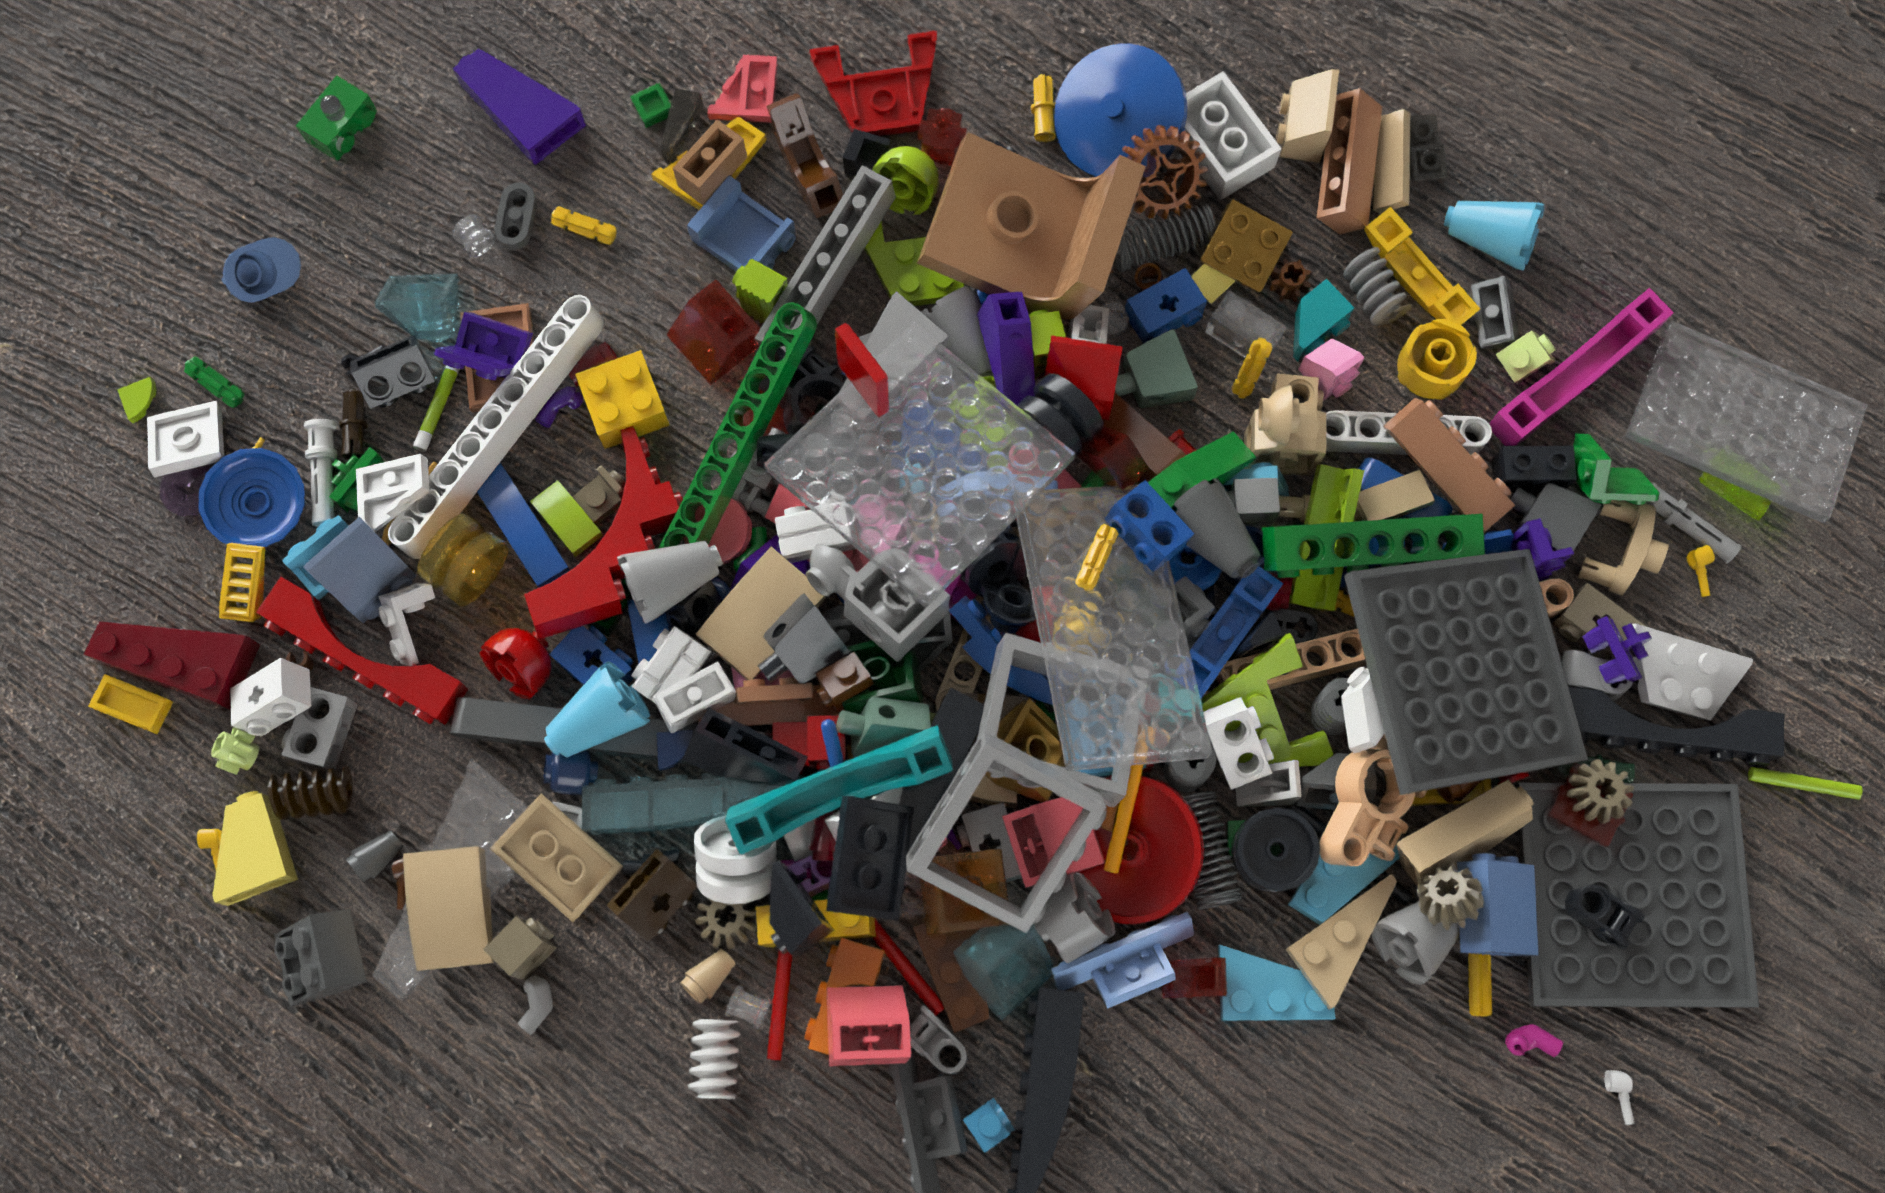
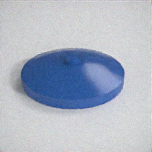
M1121 43L1095 50L1073 67L1059 90L1055 104L1054 124L1060 146L1066 156L1078 168L1093 177H1097L1119 155L1128 158V154L1122 150L1123 147L1128 146L1132 149L1135 147L1131 139L1134 135L1144 140L1143 129L1149 128L1155 134L1156 126L1162 125L1165 127L1166 132L1170 126L1177 127L1179 134L1184 131L1188 112L1185 88L1178 73L1171 64L1161 55L1147 47ZM1173 145L1158 146L1160 152L1165 154L1166 159L1169 158L1176 148ZM1145 155L1140 164L1147 167L1148 159L1147 155Z

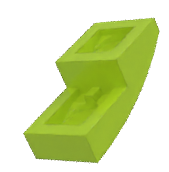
M558 480L530 501L575 557L603 536L597 526Z

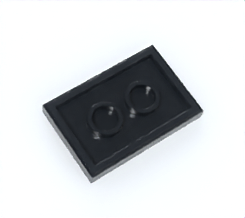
M842 796L826 911L899 921L907 865L906 855L909 850L914 807L853 796Z

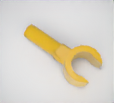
M1705 545L1690 551L1686 557L1688 565L1696 571L1701 597L1711 596L1705 566L1713 563L1715 560L1713 550L1710 546Z
M200 829L197 833L198 847L200 849H211V856L216 869L222 831L219 829Z

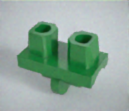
M370 447L360 459L352 455L345 464L335 459L331 465L339 472L331 482L337 487L329 497L344 511L352 510L358 513L356 469L384 463L385 461Z

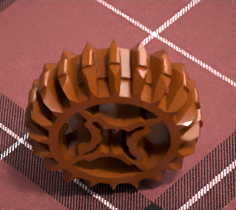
M1157 125L1155 134L1151 129L1145 128L1143 129L1144 140L1134 135L1131 139L1135 147L1132 149L1124 146L1122 149L1124 153L1128 154V159L1139 164L1145 155H1147L1148 159L1147 167L1144 170L1134 200L1133 210L1138 214L1145 211V216L1149 219L1154 218L1158 214V216L1166 220L1169 211H1173L1180 216V205L1186 209H1191L1192 206L1188 199L1190 197L1195 199L1201 198L1200 193L1195 191L1197 185L1201 187L1207 185L1205 180L1199 178V174L1208 172V167L1198 164L1206 158V155L1203 152H1196L1200 145L1199 142L1196 140L1189 142L1190 133L1183 131L1179 134L1177 127L1170 126L1166 132L1164 126ZM1173 145L1178 149L1183 158L1167 160L1165 154L1160 152L1158 146ZM1161 166L1167 168V173H1163L1165 175L1163 179L1156 177L1157 172H1160L1158 169ZM1185 172L1180 187L1176 189L1177 178ZM1156 185L1165 198L1160 200L1148 199L1140 188Z

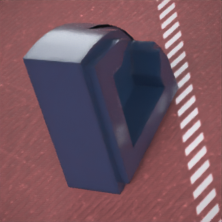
M694 730L676 731L672 734L670 731L656 732L658 769L660 771L676 766L683 759Z

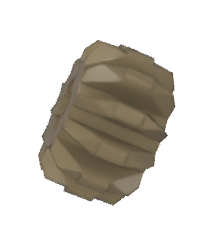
M1594 760L1590 766L1586 764L1577 768L1578 775H1573L1569 778L1568 782L1575 789L1568 791L1567 796L1569 798H1577L1579 803L1573 806V810L1577 812L1585 809V820L1591 821L1597 816L1599 822L1604 824L1609 822L1611 817L1615 819L1621 818L1624 815L1622 808H1628L1633 803L1625 794L1632 792L1634 786L1624 785L1622 780L1627 778L1628 772L1623 771L1616 774V763L1610 762L1604 767L1601 760ZM1599 785L1601 786V789L1599 790L1595 786ZM1600 793L1605 795V797L1601 798L1599 796Z
M1453 863L1448 871H1443L1439 866H1436V875L1424 874V885L1417 887L1420 911L1427 915L1429 922L1433 926L1442 922L1443 927L1449 931L1453 923H1458L1464 929L1466 925L1465 919L1477 920L1479 915L1477 909L1484 907L1481 883L1477 878H1473L1472 872L1468 868L1459 872L1457 866Z
M709 899L712 902L710 906L704 903L698 904L697 908L707 913V916L696 918V924L698 926L709 925L700 935L703 939H708L715 934L712 945L716 948L721 946L724 937H726L728 949H734L735 936H738L739 940L744 944L749 941L748 937L743 933L745 928L752 932L757 931V926L754 923L748 922L749 918H756V909L745 910L754 901L727 904ZM730 908L735 909L732 911V914L736 917L735 922H727L725 927L720 926L723 923L719 918L720 913H727Z

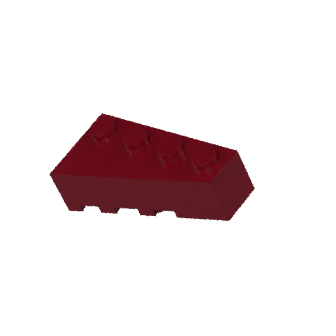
M99 621L83 655L102 665L231 710V688L246 679L260 644L247 635Z

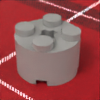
M1079 872L1066 875L1062 888L1057 893L1052 892L1047 900V908L1042 919L1038 923H1034L1040 937L1044 941L1051 939L1057 947L1061 958L1066 963L1079 958L1115 934L1114 922L1108 908L1101 911L1097 900L1102 897L1093 884Z

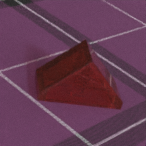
M1225 957L1168 960L1175 972L1176 980L1162 985L1163 999H1221L1227 996Z

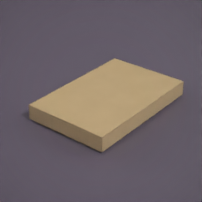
M542 793L490 848L492 852L572 922L582 914L623 868L621 863Z

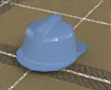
M275 237L261 239L240 247L229 254L224 263V277L221 280L231 294L240 301L249 303L261 301L294 285L300 274V257L293 245L284 239Z

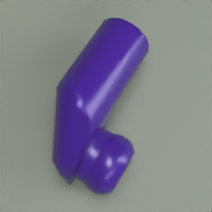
M566 386L555 391L534 420L540 425L550 428L561 408L566 405L570 409H578L584 399L583 394L577 392L576 388L572 386Z

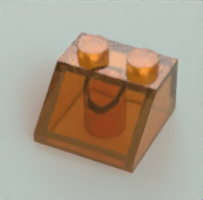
M1002 848L933 857L932 862L1009 902ZM920 878L927 935L1008 924Z

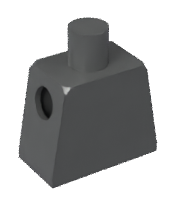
M1546 483L1536 496L1517 487L1509 498L1515 504L1513 509L1523 514L1515 528V532L1527 521L1541 518L1544 528H1547L1551 534L1552 551L1572 547L1574 551L1602 506L1552 483Z

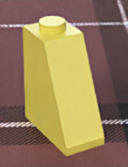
M258 791L244 793L236 798L237 802L225 807L213 889L215 903L229 906L298 880L280 819L275 816L271 808L269 796Z

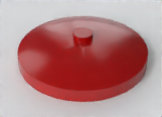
M1141 776L1119 872L1105 871V863L1079 871L1093 884L1102 897L1097 900L1101 911L1108 908L1115 923L1139 924L1161 918L1179 907L1193 891L1203 866L1204 841L1198 819L1190 805L1177 791L1159 780ZM1099 827L1095 830L1106 862L1112 832Z

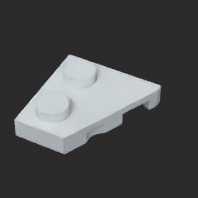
M417 454L356 469L358 517L360 516L374 532H377L428 493V459L422 454Z

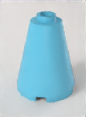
M1458 201L1455 207L1449 206L1444 226L1449 227V235L1515 269L1524 271L1525 264H1528L1539 232L1537 221L1538 218H1543L1545 204L1539 202Z
M607 661L601 665L546 727L547 736L544 740L548 748L555 755L561 753L565 757L572 756L640 728L650 721L647 719L650 717V712L640 693L621 680L625 674L615 664Z

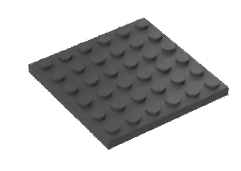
M1530 549L1359 570L1344 575L1400 795L1588 760Z
M1518 783L1515 785L1516 789L1522 787L1534 803L1531 806L1533 820L1518 830L1520 863L1534 865L1538 955L1526 956L1530 1007H1759L1738 784L1624 783V785L1634 786L1632 792L1625 794L1633 803L1628 808H1622L1624 815L1621 818L1615 819L1611 817L1610 821L1604 824L1599 822L1597 816L1591 821L1585 820V809L1577 812L1573 810V806L1579 802L1577 798H1569L1567 796L1568 791L1575 789L1570 783ZM1599 785L1595 786V787L1598 788L1599 790L1601 789V786H1599ZM1600 793L1599 796L1601 798L1605 797V795ZM1588 885H1598L1621 901L1632 905L1642 912L1645 918L1642 923L1635 925L1627 939L1629 945L1626 950L1608 944L1595 932L1568 914L1565 908V899L1571 890ZM1585 894L1582 904L1588 912H1591L1593 901L1589 895Z

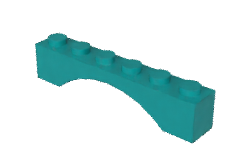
M936 725L729 807L725 822L741 855L774 842L801 825L841 807L842 796L865 798L888 790L918 785L953 771L952 758L939 726Z

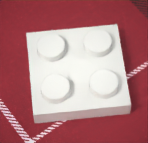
M217 401L147 417L148 469L153 477L216 463L224 457L222 409Z

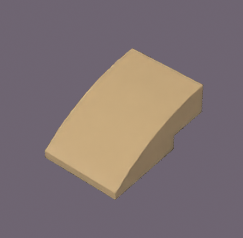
M771 546L725 597L696 633V636L746 680H752L761 672L757 665L775 652L764 639L765 632L803 593H805L816 608L823 603L825 596L818 593L809 583L806 576Z
M475 846L403 854L407 913L417 971L494 963L493 959L483 950L492 941L490 888L487 887L485 849Z

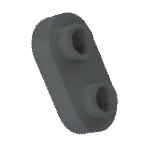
M510 184L503 190L494 231L501 246L508 250L523 248L531 238L537 209V198L532 188L527 184ZM519 201L526 202L522 207L515 206ZM514 231H518V232H519V235H518L517 237H515V238H510V237H509V235H510L512 232H514Z

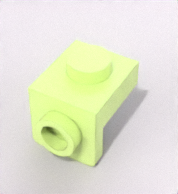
M1531 330L1497 353L1496 356L1514 383H1519L1544 365L1554 363L1556 360L1551 353L1556 351V349L1545 334L1539 336Z

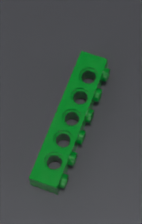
M1483 514L1262 527L1265 571H1277L1278 578L1299 577V569H1312V575L1335 574L1334 567L1347 566V573H1350L1352 571L1367 570L1369 565L1381 564L1382 568L1403 565V562L1422 563L1485 555ZM1441 533L1445 535L1447 540L1443 550L1438 544V538ZM1407 535L1413 541V546L1409 553L1404 548V539ZM1372 537H1375L1379 544L1375 555L1369 549V542ZM1338 539L1344 544V553L1341 557H1338L1334 551V545ZM1303 541L1307 542L1310 547V554L1305 560L1299 553V547Z

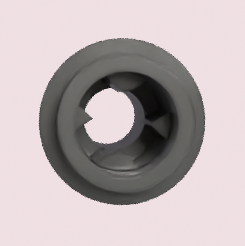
M389 830L387 833L351 850L352 855L345 860L358 877L365 882L370 877L375 879L404 846L395 834Z

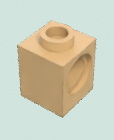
M1277 373L1271 386L1272 395L1278 389L1290 385L1292 393L1300 394L1304 398L1305 402L1302 404L1318 411L1322 409L1324 398L1323 390H1318L1319 377Z

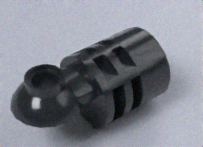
M973 499L951 510L939 527V541L970 590L976 595L984 597L986 609L991 616V624L1001 632L1016 633L1021 627L1033 623L1040 616L1042 606L1037 596L1020 584V581L1029 569L1030 555L996 504L988 499Z

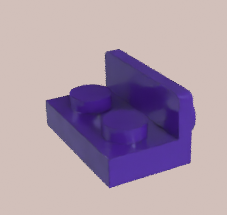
M1541 518L1527 521L1513 533L1512 550L1530 549L1539 582L1552 577L1553 571L1565 567L1564 562L1574 555L1572 547L1552 551V537L1548 529L1544 528Z

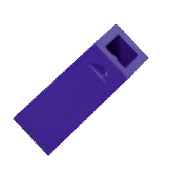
M1022 291L989 294L976 314L1002 409L1014 408L1024 397L1028 395L1034 396L1035 375L1031 321Z

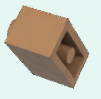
M717 119L673 167L678 187L704 205L729 175L731 176L747 159L744 139Z

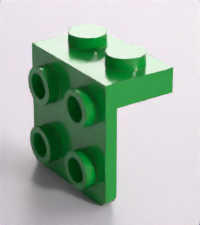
M1575 434L1573 445L1576 468L1575 482L1591 501L1608 504L1612 500H1625L1636 505L1646 504L1647 501H1658L1660 492L1640 470L1611 467V458L1590 434Z

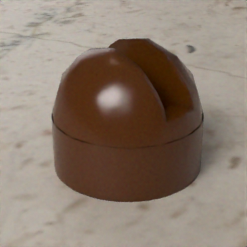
M1153 263L1141 265L1135 273V282L1143 291L1163 280L1162 271ZM1158 278L1157 281H1155V282H1149V283H1143V282H1142V279H1143V280H1148V279Z

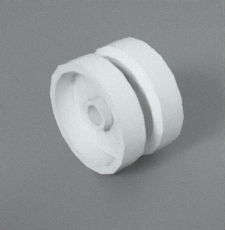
M726 815L711 819L701 825L694 835L695 859L697 861V888L702 895L716 902L738 904L761 899L771 892L772 864L777 861L775 857L777 855L776 841L740 855L725 822Z

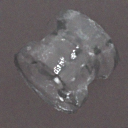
M476 214L464 217L452 230V237L457 243L464 245L465 252L472 258L486 253L496 240L492 230L484 228L483 220Z

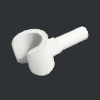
M1607 1070L1604 1077L1605 1088L1608 1092H1618L1625 1125L1634 1124L1629 1100V1093L1633 1085L1632 1079L1628 1074L1621 1071Z

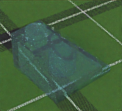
M458 275L389 276L375 300L376 309L410 335L415 334L417 339H428L430 342L444 341L452 337L457 326Z
M1034 923L1027 933L1012 925L981 928L953 952L964 976L1001 1020L1053 975V963Z

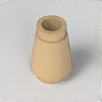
M720 948L716 953L685 972L686 977L680 984L696 1002L701 1004L706 999L711 1000L736 963L726 951Z

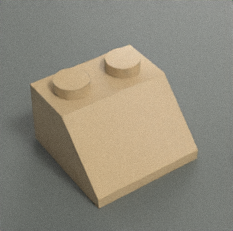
M1331 69L1292 82L1289 93H1283L1279 114H1285L1284 124L1279 123L1276 135V142L1281 144L1282 148L1280 152L1281 158L1320 162L1332 133L1339 70Z

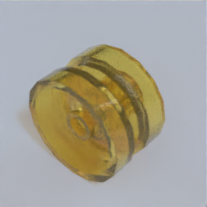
M459 514L445 523L429 541L418 562L417 574L434 588L442 587V593L457 605L466 606L482 595L496 579L508 556L509 546L494 533H484L483 526L468 514Z

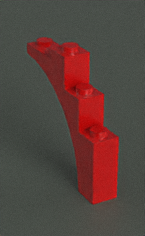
M634 426L620 430L626 457V482L622 502L611 527L596 548L575 568L555 581L524 594L539 640L621 614L620 600L626 599L620 579H624L626 576L624 571L620 569L617 557L623 554L655 549L651 536L668 530L683 500L680 492L673 493L669 481L660 482L655 466L649 468L646 458L650 457L647 442L644 437L638 438Z

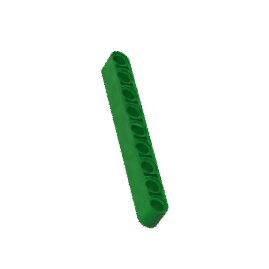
M793 302L786 303L777 311L659 548L679 545L680 541L686 536L689 543L706 541L709 544L757 449V440L760 436L764 435L816 331V318L801 305ZM802 314L801 325L792 330L791 320L796 315ZM785 346V357L776 362L775 352L778 348ZM765 378H769V389L765 393L760 394L759 384ZM752 410L754 414L753 420L749 425L744 426L743 416L747 411ZM736 441L737 452L733 457L728 458L727 448L732 442ZM719 473L721 484L717 489L713 490L711 480L714 475ZM703 505L705 508L704 518L697 522L695 512L699 506Z

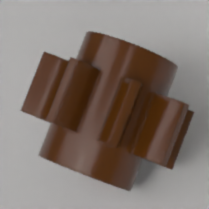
M1285 258L1281 263V270L1274 267L1270 277L1274 281L1271 282L1269 290L1276 291L1280 296L1279 301L1293 299L1297 303L1300 298V292L1308 294L1312 285L1306 281L1310 278L1312 271L1305 270L1301 265L1302 260L1288 262Z

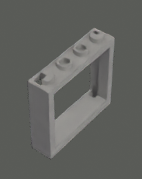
M1006 633L996 647L978 738L983 730L995 737L997 736L1011 665L1125 698L1111 780L1041 761L1099 792L1105 805L1115 807L1126 796L1146 673ZM993 760L987 772L991 773L990 777L993 778L1004 776L1018 780V783L1024 787H1043Z
M983 730L907 853V871L1027 933L1033 922L1038 923L1042 919L1047 908L1046 902L1052 892L1057 893L1062 888L1067 875L1066 870L1072 861L1076 862L1081 858L1086 848L1085 840L1092 829L1097 830L1102 825L1106 817V805L1099 792ZM993 760L1083 808L1021 908L932 862L933 857Z

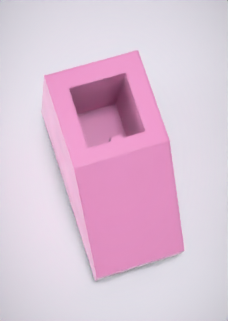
M1330 339L1306 355L1298 370L1303 376L1319 377L1318 390H1323L1324 401L1332 395L1336 398L1342 396L1353 386L1351 381L1360 374L1358 369L1364 360V356L1360 352L1334 339Z

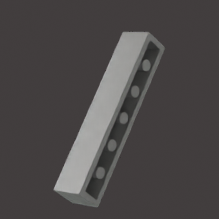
M863 165L861 166L757 333L755 339L759 347L777 311L786 303L793 302L801 305L811 312L816 318L817 324L819 323L896 198L891 180ZM802 314L796 315L791 320L792 330L801 325ZM782 346L781 348L786 352V347Z

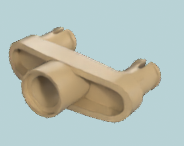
M1612 500L1611 503L1603 504L1604 507L1601 509L1600 515L1631 524L1630 528L1633 529L1621 564L1613 567L1585 557L1578 578L1609 587V592L1623 596L1639 569L1655 574L1659 573L1669 544L1652 539L1656 514L1655 506L1649 504L1636 505L1625 500Z

